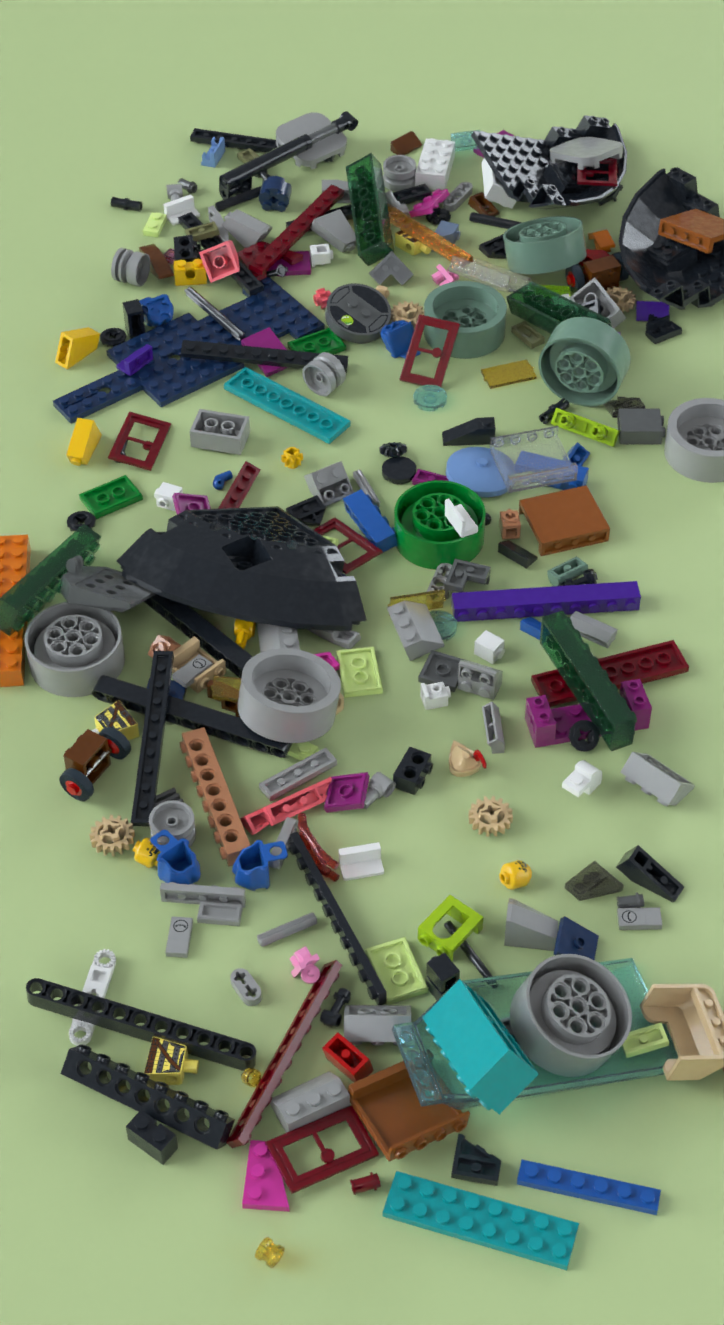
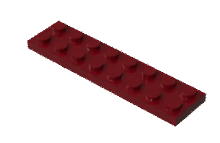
M671 640L532 675L531 682L538 696L546 695L549 706L553 707L619 690L621 682L640 679L643 684L686 673L689 671V665L675 641Z

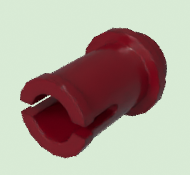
M370 1172L368 1176L350 1180L353 1195L372 1189L377 1191V1188L381 1187L377 1173L373 1174Z

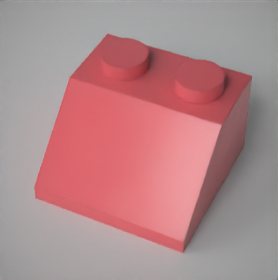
M232 240L199 252L210 283L240 271L238 254Z

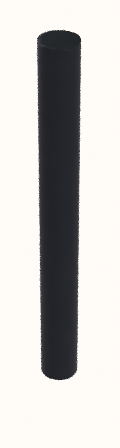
M447 921L444 924V927L451 936L457 931V928L451 921ZM465 940L460 945V948L492 989L496 988L498 982Z

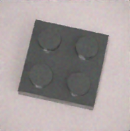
M431 650L418 676V682L427 685L443 682L445 686H449L451 692H455L458 686L459 662L465 659Z

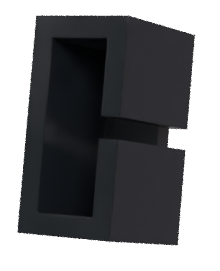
M139 300L122 302L125 329L129 338L132 339L145 333L144 312Z
M446 953L434 956L427 962L426 984L428 990L438 1002L460 979V970Z
M142 1110L126 1125L128 1140L162 1165L178 1149L176 1134L162 1124L157 1126V1121Z

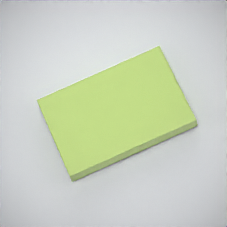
M374 646L336 651L337 661L340 665L339 672L344 698L383 693Z
M406 937L365 949L366 956L386 990L387 1005L428 993L427 984Z

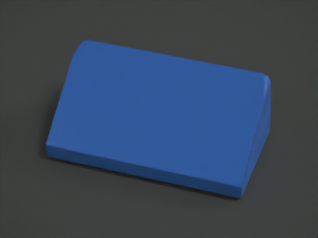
M577 442L569 450L562 462L582 466L590 452Z
M532 617L520 621L521 631L549 646H552L562 635V633Z

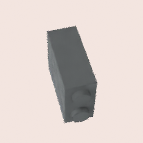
M618 409L617 425L618 430H620V445L661 444L662 437H665V427H662L664 425V416H661L660 409Z

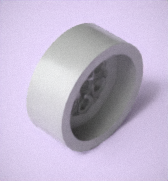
M716 398L693 399L679 405L670 414L664 454L669 465L681 475L700 482H724V400Z
M62 602L40 612L27 627L25 647L30 672L34 681L47 692L63 697L88 696L92 694L101 675L117 679L123 670L125 653L121 626L111 611Z
M280 648L261 652L253 656L243 668L237 706L239 715L252 731L274 741L302 743L315 740L326 734L333 726L341 689L340 678L328 662L306 651Z
M560 954L541 962L518 988L511 1002L510 1023L520 1048L535 1064L556 1075L579 1077L599 1069L622 1046L631 1029L632 1011L623 986L607 968L585 956Z

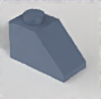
M441 220L431 237V251L434 252L454 246L461 235L459 224Z

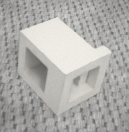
M329 244L310 245L312 268L318 264L331 263L333 250L329 249Z
M443 682L428 685L421 683L420 696L425 710L448 706V698L451 697L449 686H445Z

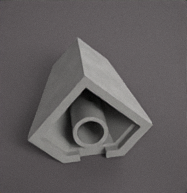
M238 209L233 213L229 212L224 217L225 222L222 225L244 248L262 241L273 229L272 226Z
M341 209L313 220L311 225L312 231L342 253L356 248L358 237Z
M509 898L504 946L554 951L559 921L513 898Z

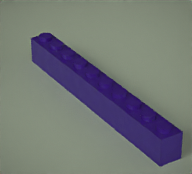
M637 581L459 592L452 593L451 606L454 622L570 615L575 611L585 614L639 610L641 595Z

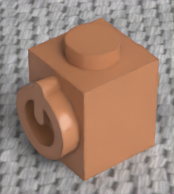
M508 509L507 511H500L499 527L502 539L520 538L521 524L518 510Z
M157 635L155 641L150 646L148 655L153 658L154 651H174L181 645L169 636Z

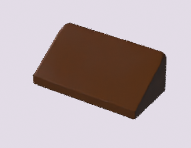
M410 131L391 141V152L396 155H406L421 147L422 143L416 134Z

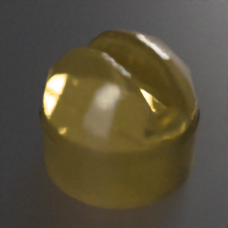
M246 1068L241 1074V1080L245 1085L255 1087L261 1080V1073L257 1069Z

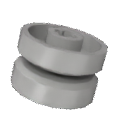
M394 155L384 161L383 184L387 189L397 192L415 186L416 162L414 159L406 155Z
M326 352L316 356L302 370L305 383L309 389L319 396L329 395L346 379V372L341 362L334 355Z
M170 800L162 802L153 808L149 815L151 837L162 830H167L177 840L187 839L189 847H191L196 839L195 818L191 807L186 803ZM162 836L157 840L162 845H166L170 841L166 836Z

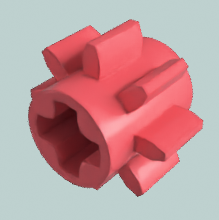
M325 288L318 289L316 294L313 295L315 305L321 306V309L326 308L331 292L329 290L325 291Z

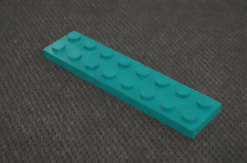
M244 367L224 383V389L328 444L351 426L350 420L247 367Z
M399 1171L395 1173L382 1212V1217L563 1270L568 1269L579 1223Z

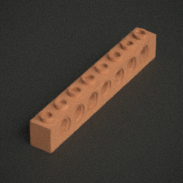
M205 727L182 733V741L179 742L181 751L187 755L185 756L187 767L192 768L190 772L193 783L197 782L198 784L196 786L198 797H202L204 800L202 801L204 812L209 814L207 817L209 826L215 829V832H213L215 842L221 845L219 848L222 860L226 859L228 867L233 866L241 850L251 845Z

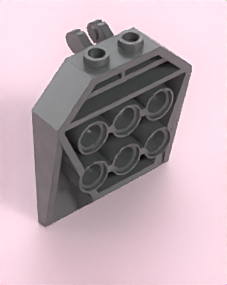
M80 555L66 562L68 572L63 574L60 580V592L68 603L100 608L106 611L124 612L156 595L125 579L121 571L109 567L83 566L84 561Z

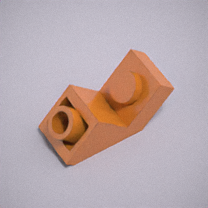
M607 229L588 233L589 240L594 239L596 250L611 252V248L616 247Z

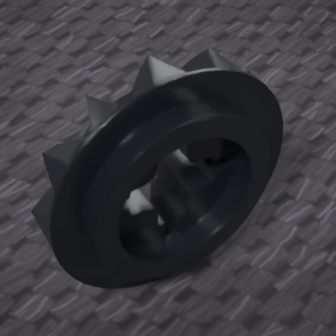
M445 208L433 209L434 212L432 214L426 215L427 221L435 225H439L441 220L449 222L451 219L450 211Z
M108 328L100 334V341L103 345H107V347H114L124 343L126 339L125 331L120 328Z
M388 442V444L380 446L379 450L380 454L386 457H398L407 452L406 444L401 442Z
M87 511L75 512L68 517L67 527L70 528V531H75L77 534L79 532L85 534L86 530L91 531L92 527H95V516Z
M589 720L575 722L569 729L568 738L571 745L578 751H590L599 742V730ZM581 731L588 732L586 735L587 741L584 739L578 740L581 736Z

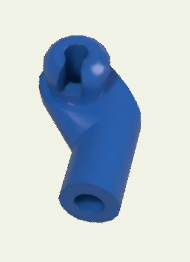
M231 471L216 475L213 480V487L217 490L222 489L225 481L233 478Z

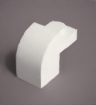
M581 760L575 765V770L562 782V787L577 797L583 792L590 795L601 784L602 771L585 760Z

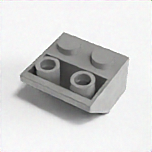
M342 461L304 476L313 496L317 495L325 506L354 493Z
M460 660L458 689L494 700L502 685L503 671L472 661Z

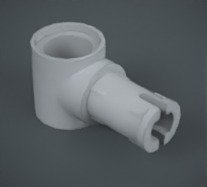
M182 184L166 185L168 199L173 201L183 197Z
M392 191L384 194L383 197L390 206L389 216L393 222L409 216L406 204H401L397 201Z
M376 772L369 782L364 809H367L377 798L382 796L389 797L393 793L396 783L381 772Z

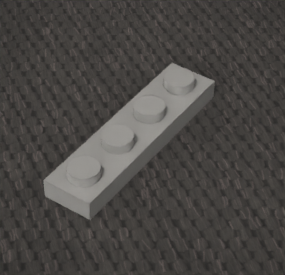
M324 748L259 783V789L271 802L335 767L337 759L327 748Z
M161 882L160 886L162 902L200 904V901L241 904L243 908L246 905L245 889L238 887L202 886L197 884H177L174 882Z

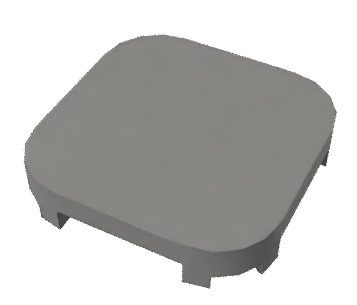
M320 113L304 114L277 128L276 145L279 147L304 134L310 135L330 125L331 121ZM343 132L335 133L312 144V148L293 157L296 160V166L300 168L302 165L315 169L317 163L338 154L341 157L346 149L347 138Z
M596 137L576 138L550 149L552 163L564 161L578 163V169L580 170L586 167L599 168V161L609 157L621 159L623 154V144L621 142Z

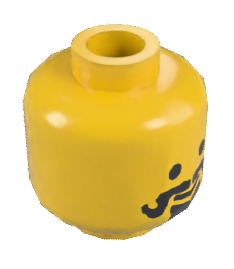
M149 837L144 838L142 842L138 840L132 851L135 852L134 859L136 862L152 868L158 866L157 857L161 852L150 842L151 838Z
M521 860L504 864L499 874L501 883L510 890L527 886L532 877L531 868Z

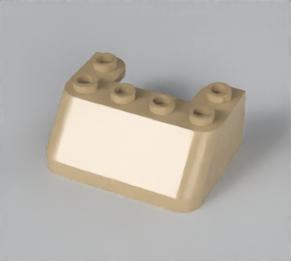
M652 984L639 1006L644 1018L648 1022L667 1025L678 1054V1059H668L663 1065L667 1081L700 1080L723 1068L724 1013L715 991L705 984Z

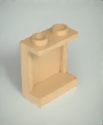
M195 636L173 651L172 673H175L199 654L213 663L210 668L194 679V683L189 686L197 693L207 688V683L210 679L216 681L226 673L225 660L216 661L200 648V641Z

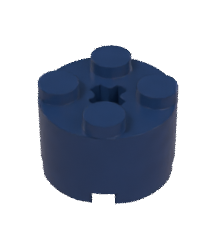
M270 176L267 180L263 181L259 194V202L263 210L284 212L288 207L292 187L289 182L284 181V178Z

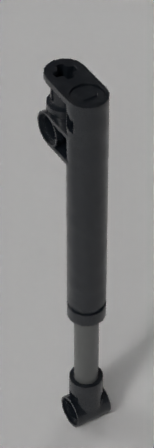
M345 111L338 119L332 121L330 125L310 135L304 134L222 174L219 177V193L224 200L233 195L251 190L252 177L312 148V144L332 134H339L347 129L349 131L354 130L358 125V120L348 111Z

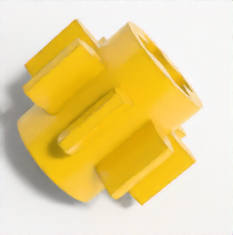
M289 447L283 450L284 455H281V461L285 462V467L294 469L299 465L301 466L303 453H300L299 449Z

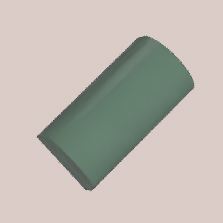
M576 556L548 570V579L553 586H560L563 582H566V579H574L582 575L583 571L588 570V564Z

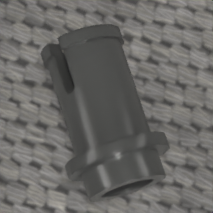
M183 178L179 179L178 183L182 184V189L187 190L188 193L196 192L197 184L194 181L190 182Z
M637 892L635 895L617 896L618 908L644 907L643 894H638Z

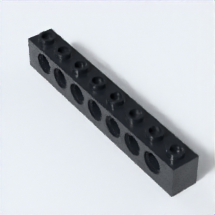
M80 1044L68 1050L61 1071L62 1075L138 1112L142 1110L153 1119L212 1148L219 1149L227 1144L226 1141L229 1138L235 1119L229 1117L227 1112L214 1110L208 1107V1103L204 1101H195L189 1098V1095L183 1091L170 1089L169 1085L164 1082H155L149 1079L150 1076L145 1073L134 1072L130 1070V1066L124 1063L111 1061V1057L108 1055L97 1054L91 1051L92 1049L89 1046ZM88 1062H89V1063L91 1064V1066H92V1070H91V1071H90L89 1068H88ZM107 1071L111 1075V1080L107 1077ZM126 1080L130 1083V1089L126 1086ZM146 1090L150 1093V1099L145 1094ZM165 1099L168 1100L170 1108L166 1107ZM185 1109L189 1111V1118L185 1115ZM204 1118L209 1121V1128L205 1125Z

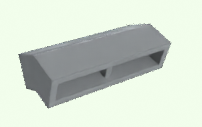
M577 611L570 616L565 624L567 631L605 648H609L610 644L615 640L618 630Z
M490 702L482 706L487 744L491 747L492 754L504 753L505 743L499 707Z

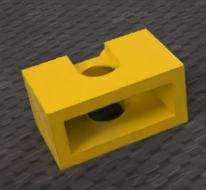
M194 259L193 262H186L185 260L174 261L175 286L207 284V274L202 259Z

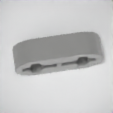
M243 968L234 970L231 973L230 979L235 992L247 1006L258 1005L262 1000L259 985L247 970ZM240 977V979H244L245 984H243L240 980H237V978ZM248 990L251 992V994H255L256 996H248Z

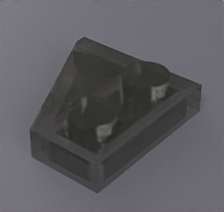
M618 396L617 400H610L603 404L613 418H618V409H645L641 399L635 397L626 398Z
M593 861L565 883V889L579 901L621 892L624 888V885L596 861Z

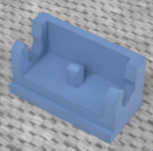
M215 137L212 138L211 147L207 154L206 152L202 154V166L213 168L217 166L225 153L224 137L219 138L218 144L215 142Z

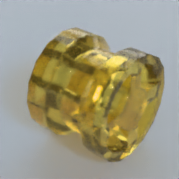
M266 1237L258 1246L255 1258L260 1261L264 1260L268 1267L274 1268L282 1258L285 1248L280 1244L275 1245L271 1238Z

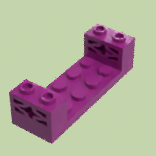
M635 679L621 682L618 698L550 709L546 695L526 698L525 721L534 746L538 748L570 742L568 738L569 729L575 722L580 720L593 722L599 730L600 737L647 729L650 724L652 707L641 680ZM581 731V736L578 740L587 739L586 735L588 732Z

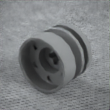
M122 247L119 248L113 257L111 266L113 280L123 283L128 282L139 287L143 286L150 272L151 263L149 255Z

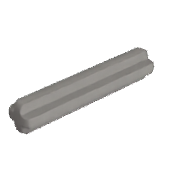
M361 470L354 471L353 478L359 488L366 495L369 494L373 505H377L379 508L380 500Z
M311 912L257 936L258 943L263 947L317 924V918Z

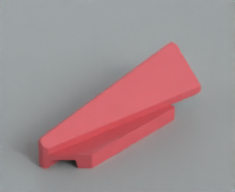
M329 777L240 818L243 827L251 835H254L269 824L270 826L276 825L286 820L287 817L291 818L325 802L326 792L332 778Z

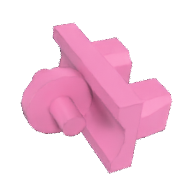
M439 264L436 266L438 271L431 275L433 281L441 286L455 282V280L457 281L460 271L455 267L448 268L446 271Z
M306 946L296 951L290 957V961L294 966V969L291 971L293 977L295 978L301 973V978L305 983H315L320 977V971L315 966L320 960L318 954L316 953L312 956Z

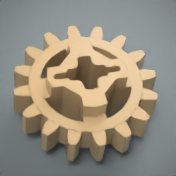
M613 286V289L607 288L606 292L622 312H629V309L634 308L636 295L633 294L632 290L628 291L627 287L622 289V286Z
M404 301V304L398 302V306L393 305V309H391L390 320L392 322L405 320L406 322H411L413 327H415L419 314L424 315L423 306H419V303L413 304V301L410 303Z
M484 796V801L477 799L476 804H471L468 814L469 824H472V829H479L478 834L480 835L485 832L486 837H489L490 833H493L495 837H497V832L504 834L505 828L510 829V824L513 822L512 809L509 808V803L503 804V799L500 798L497 801L495 796H492L491 800H488L486 796Z
M110 815L109 819L102 817V822L96 821V827H91L89 836L92 847H96L97 853L103 851L104 856L108 852L112 856H115V852L123 854L122 849L129 850V844H134L135 832L133 824L128 823L127 818L121 820L120 815L116 819L113 818V815Z

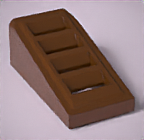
M483 192L470 196L468 205L479 214L494 217L499 215L500 212L485 198Z

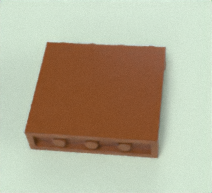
M692 209L660 219L658 235L709 254L712 253L715 242L724 240V219L698 209Z
M587 485L519 500V515H525L539 543L538 552L540 556L609 541L610 527Z
M424 1051L349 1084L350 1103L388 1162L394 1159H402L409 1152L421 1150L435 1140L441 1141L448 1134L455 1131L460 1132L468 1124L470 1112L462 1113L430 1067L432 1057L428 1051Z

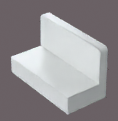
M192 195L164 203V214H167V220L173 226L180 224L178 217L192 212L197 218L200 217V213L194 207V197Z
M446 499L445 516L460 537L463 538L477 533L478 526L461 504L454 506L450 499Z
M379 842L338 849L339 865L344 881L384 874Z

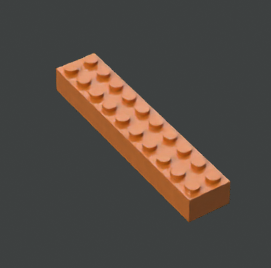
M28 534L0 536V687L24 686L25 633L27 630L31 557Z

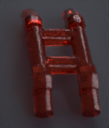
M298 814L299 835L321 875L336 882L340 875L332 871L331 868L336 870L339 862L331 858L317 842L307 826L306 814Z

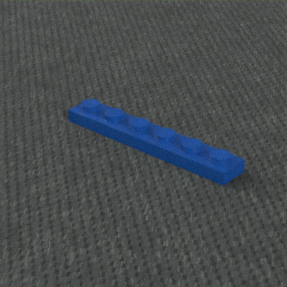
M523 1159L521 1160L517 1178V1185L652 1215H657L660 1189Z

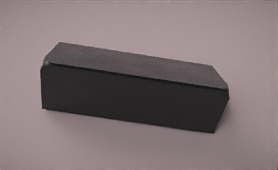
M510 540L498 543L499 553L526 569L538 559L536 555Z

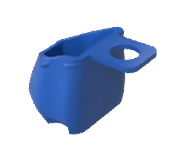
M167 294L139 300L144 312V322L148 326L156 328L172 320L174 307Z
M400 320L385 325L381 329L380 335L386 349L393 358L402 357L406 359L414 333L412 323ZM417 351L416 356L421 354L420 351Z
M162 830L151 837L150 842L161 852L157 857L160 880H163L165 883L174 882L177 884H193L199 881L201 874L200 864L195 853L189 848V841L187 839L177 840L167 830ZM162 836H166L170 841L166 845H160L157 840Z
M256 840L251 846L242 849L232 867V872L235 874V883L252 891L259 888L268 889L270 887L268 862L288 857L285 843L278 841L263 844L261 840ZM273 847H279L282 849V853L274 856L270 853V850Z

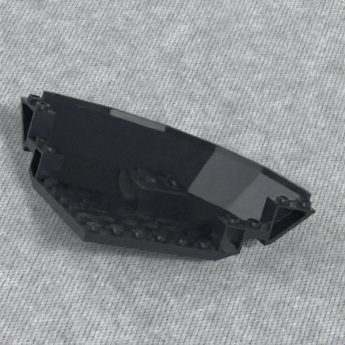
M584 115L576 129L552 126L544 140L487 133L484 131H473L471 137L508 197L518 202L530 203L529 207L555 209L600 202L616 191L626 173L627 150L620 129L616 123L610 127V122L605 117L599 118ZM581 137H596L621 142L623 144V154L621 159H617V186L577 184V163L568 161L552 163L550 149ZM599 163V168L586 167V170L609 171V164ZM594 173L593 177L586 176V180L609 181V174Z
M674 167L667 174L664 168L659 170L635 193L622 217L619 246L624 268L642 291L661 302L680 310H685V306L689 303L698 308L711 307L724 299V240L715 242L712 253L708 254L658 235L660 219L692 209H698L720 217L719 205L698 193L695 176L678 167Z
M278 506L185 510L168 519L166 532H156L152 528L145 531L116 561L121 565L120 568L123 569L122 576L125 579L159 596L207 612L249 622L312 630L350 631L352 630V624L359 625L361 621H367L356 579L354 576L343 574L345 560L337 546Z

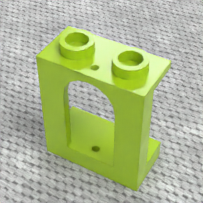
M449 895L419 925L418 940L423 946L434 950L438 956L446 953L451 961H453L454 951L473 932L476 934L481 932L484 917L452 895ZM448 914L462 925L449 938H439L434 934L433 928Z

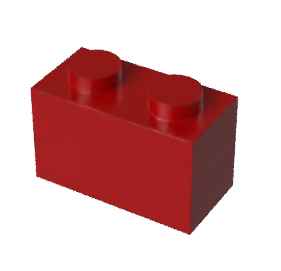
M339 1032L322 1047L327 1060L353 1082L369 1076L374 1071L370 1059Z

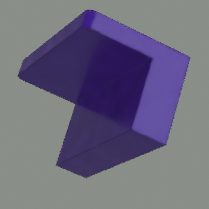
M637 301L635 304L636 321H648L649 314H654V317L657 316L658 318L669 315V305L664 302Z
M146 344L141 349L136 350L118 363L116 368L129 376L133 375L153 360L152 346Z

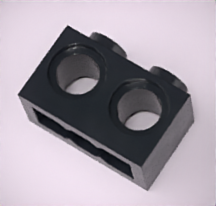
M193 235L174 237L175 261L185 260L186 262H193L194 259H198V254L195 252L198 250L197 241L193 240Z
M409 747L393 774V781L396 783L395 788L413 795L417 793L419 788L422 789L426 775L430 774L433 769V763H431L432 754Z

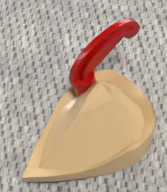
M453 741L449 755V769L454 776L465 777L473 775L480 770L481 764L484 769L486 768V761L479 750L474 752L459 742Z

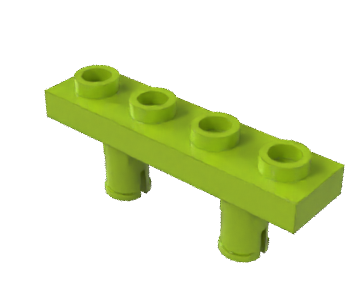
M559 408L555 409L550 423L612 447L615 446L620 430Z

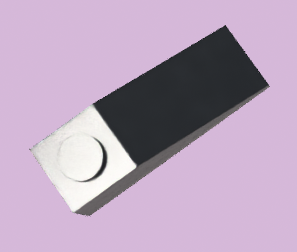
M494 417L475 418L443 431V446L495 444L496 427Z
M639 845L627 851L616 866L632 882L672 903L676 901L684 889V886Z

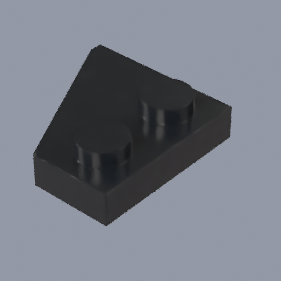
M458 1133L451 1178L498 1186L501 1160L493 1154H488L478 1144L476 1146L465 1139L463 1134Z

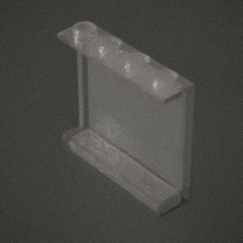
M453 255L448 269L449 272L503 292L526 293L531 280L527 276L477 258H473L471 262Z
M558 426L491 438L490 452L509 493L577 480L578 466L576 463L570 462L558 437Z

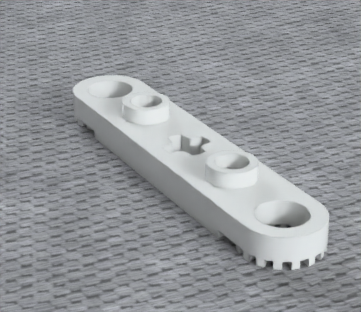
M109 949L99 950L100 952H97L94 956L82 992L96 994V996L105 998L116 965L115 954ZM104 957L111 959L109 963H104V965L99 962ZM73 1019L69 1029L71 1043L76 1046L88 1044L96 1025ZM78 1031L86 1032V1035L78 1039V1037L74 1036Z

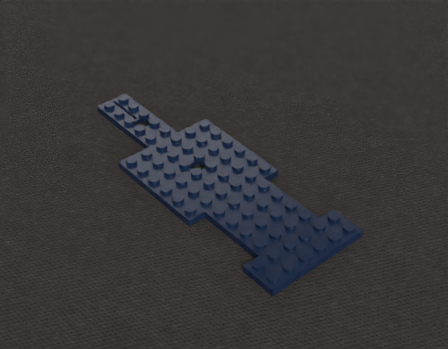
M270 277L260 281L264 285V291L249 296L242 288V293L247 298L220 310L223 315L245 333V338L269 327L277 338L290 334L294 339L325 329L323 322ZM190 313L184 314L106 350L107 356L117 365L146 344L152 346L153 360L133 375L129 376L117 370L53 400V406L71 424L76 422L77 418L89 416L141 390L150 396L160 407H163L244 368V363L181 357L183 340L242 345L241 341L237 340L210 315L197 320ZM172 355H179L181 359H169V357ZM101 388L111 389L109 393H106L104 391L98 392Z

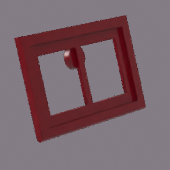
M607 158L599 161L601 164H609V171L586 170V168L580 170L577 163V184L617 186V159ZM594 173L609 174V181L586 180V176L593 177Z
M419 314L399 380L441 390L460 323ZM425 325L448 330L443 350L438 347L433 350L419 348ZM417 351L432 354L435 358L440 357L434 378L411 373Z
M129 412L109 453L108 459L151 471L169 432L171 423ZM135 422L159 429L153 443L129 437ZM126 440L143 444V449L150 450L145 461L120 454Z
M335 517L313 529L318 534L323 535L335 528L349 538L337 546L338 550L353 541L367 551V553L348 564L344 562L343 573L345 574L383 553L381 549Z
M352 1105L265 1142L291 1194L379 1156V1152ZM346 1121L361 1149L334 1160V1151L329 1148L325 1149L317 1133ZM312 1135L321 1150V1160L326 1164L298 1176L283 1147Z

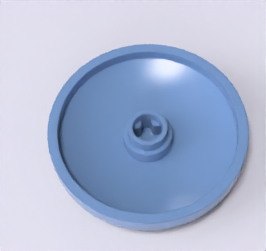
M467 447L460 449L449 457L446 465V476L449 481L470 488L479 497L502 495L508 492L515 483L516 472L513 462L504 454L490 448Z

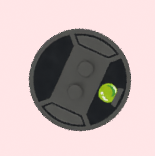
M358 283L345 284L336 288L330 294L325 309V319L329 328L340 338L352 343H370L381 337V329L385 325H389L391 318V308L384 295L368 285Z

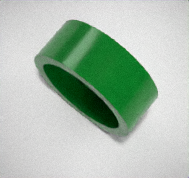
M428 481L409 488L398 498L394 509L397 550L409 562L436 570L441 563L453 565L455 559L467 562L472 561L480 553L484 544L486 512L483 501L470 488L451 481ZM446 499H450L454 506L461 504L478 526L477 533L463 538L460 537L445 516Z

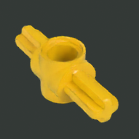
M235 619V643L241 648L245 649L247 640L254 637L256 622Z

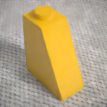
M89 327L61 332L55 363L65 369L71 368L97 349L100 333Z
M77 418L66 454L69 461L74 465H87L101 439L102 434L94 420Z

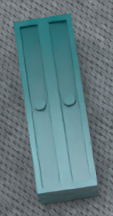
M460 979L422 1017L427 1024L425 1029L435 1037L433 1039L434 1043L442 1049L440 1051L441 1054L450 1061L448 1065L457 1073V1079L466 1086L464 1088L466 1093L473 1099L478 1097L480 1103L488 1111L493 1109L500 1114L539 1075L491 1005Z

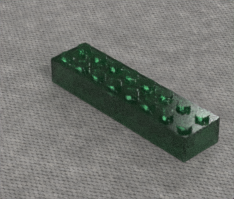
M372 153L346 166L358 256L367 266L385 258L391 251L395 253L381 163Z
M533 281L506 297L512 314L552 334L558 324L574 317L597 319L612 327L610 319Z
M83 524L0 598V630L9 636L15 631L19 632L26 621L29 622L36 612L39 613L47 602L50 603L54 599L56 593H61L60 580L63 574L68 572L66 562L69 559L80 555L84 561L83 566H91L96 558L94 554L100 548L101 536Z
M563 610L542 617L541 646L591 722L597 726L601 737L611 752L633 744L635 724L637 722L636 714L629 709L626 699L621 697L617 686L614 683L612 684L606 670H603L599 665L598 658L593 656L589 645L584 643L580 632L572 625L570 617H567Z

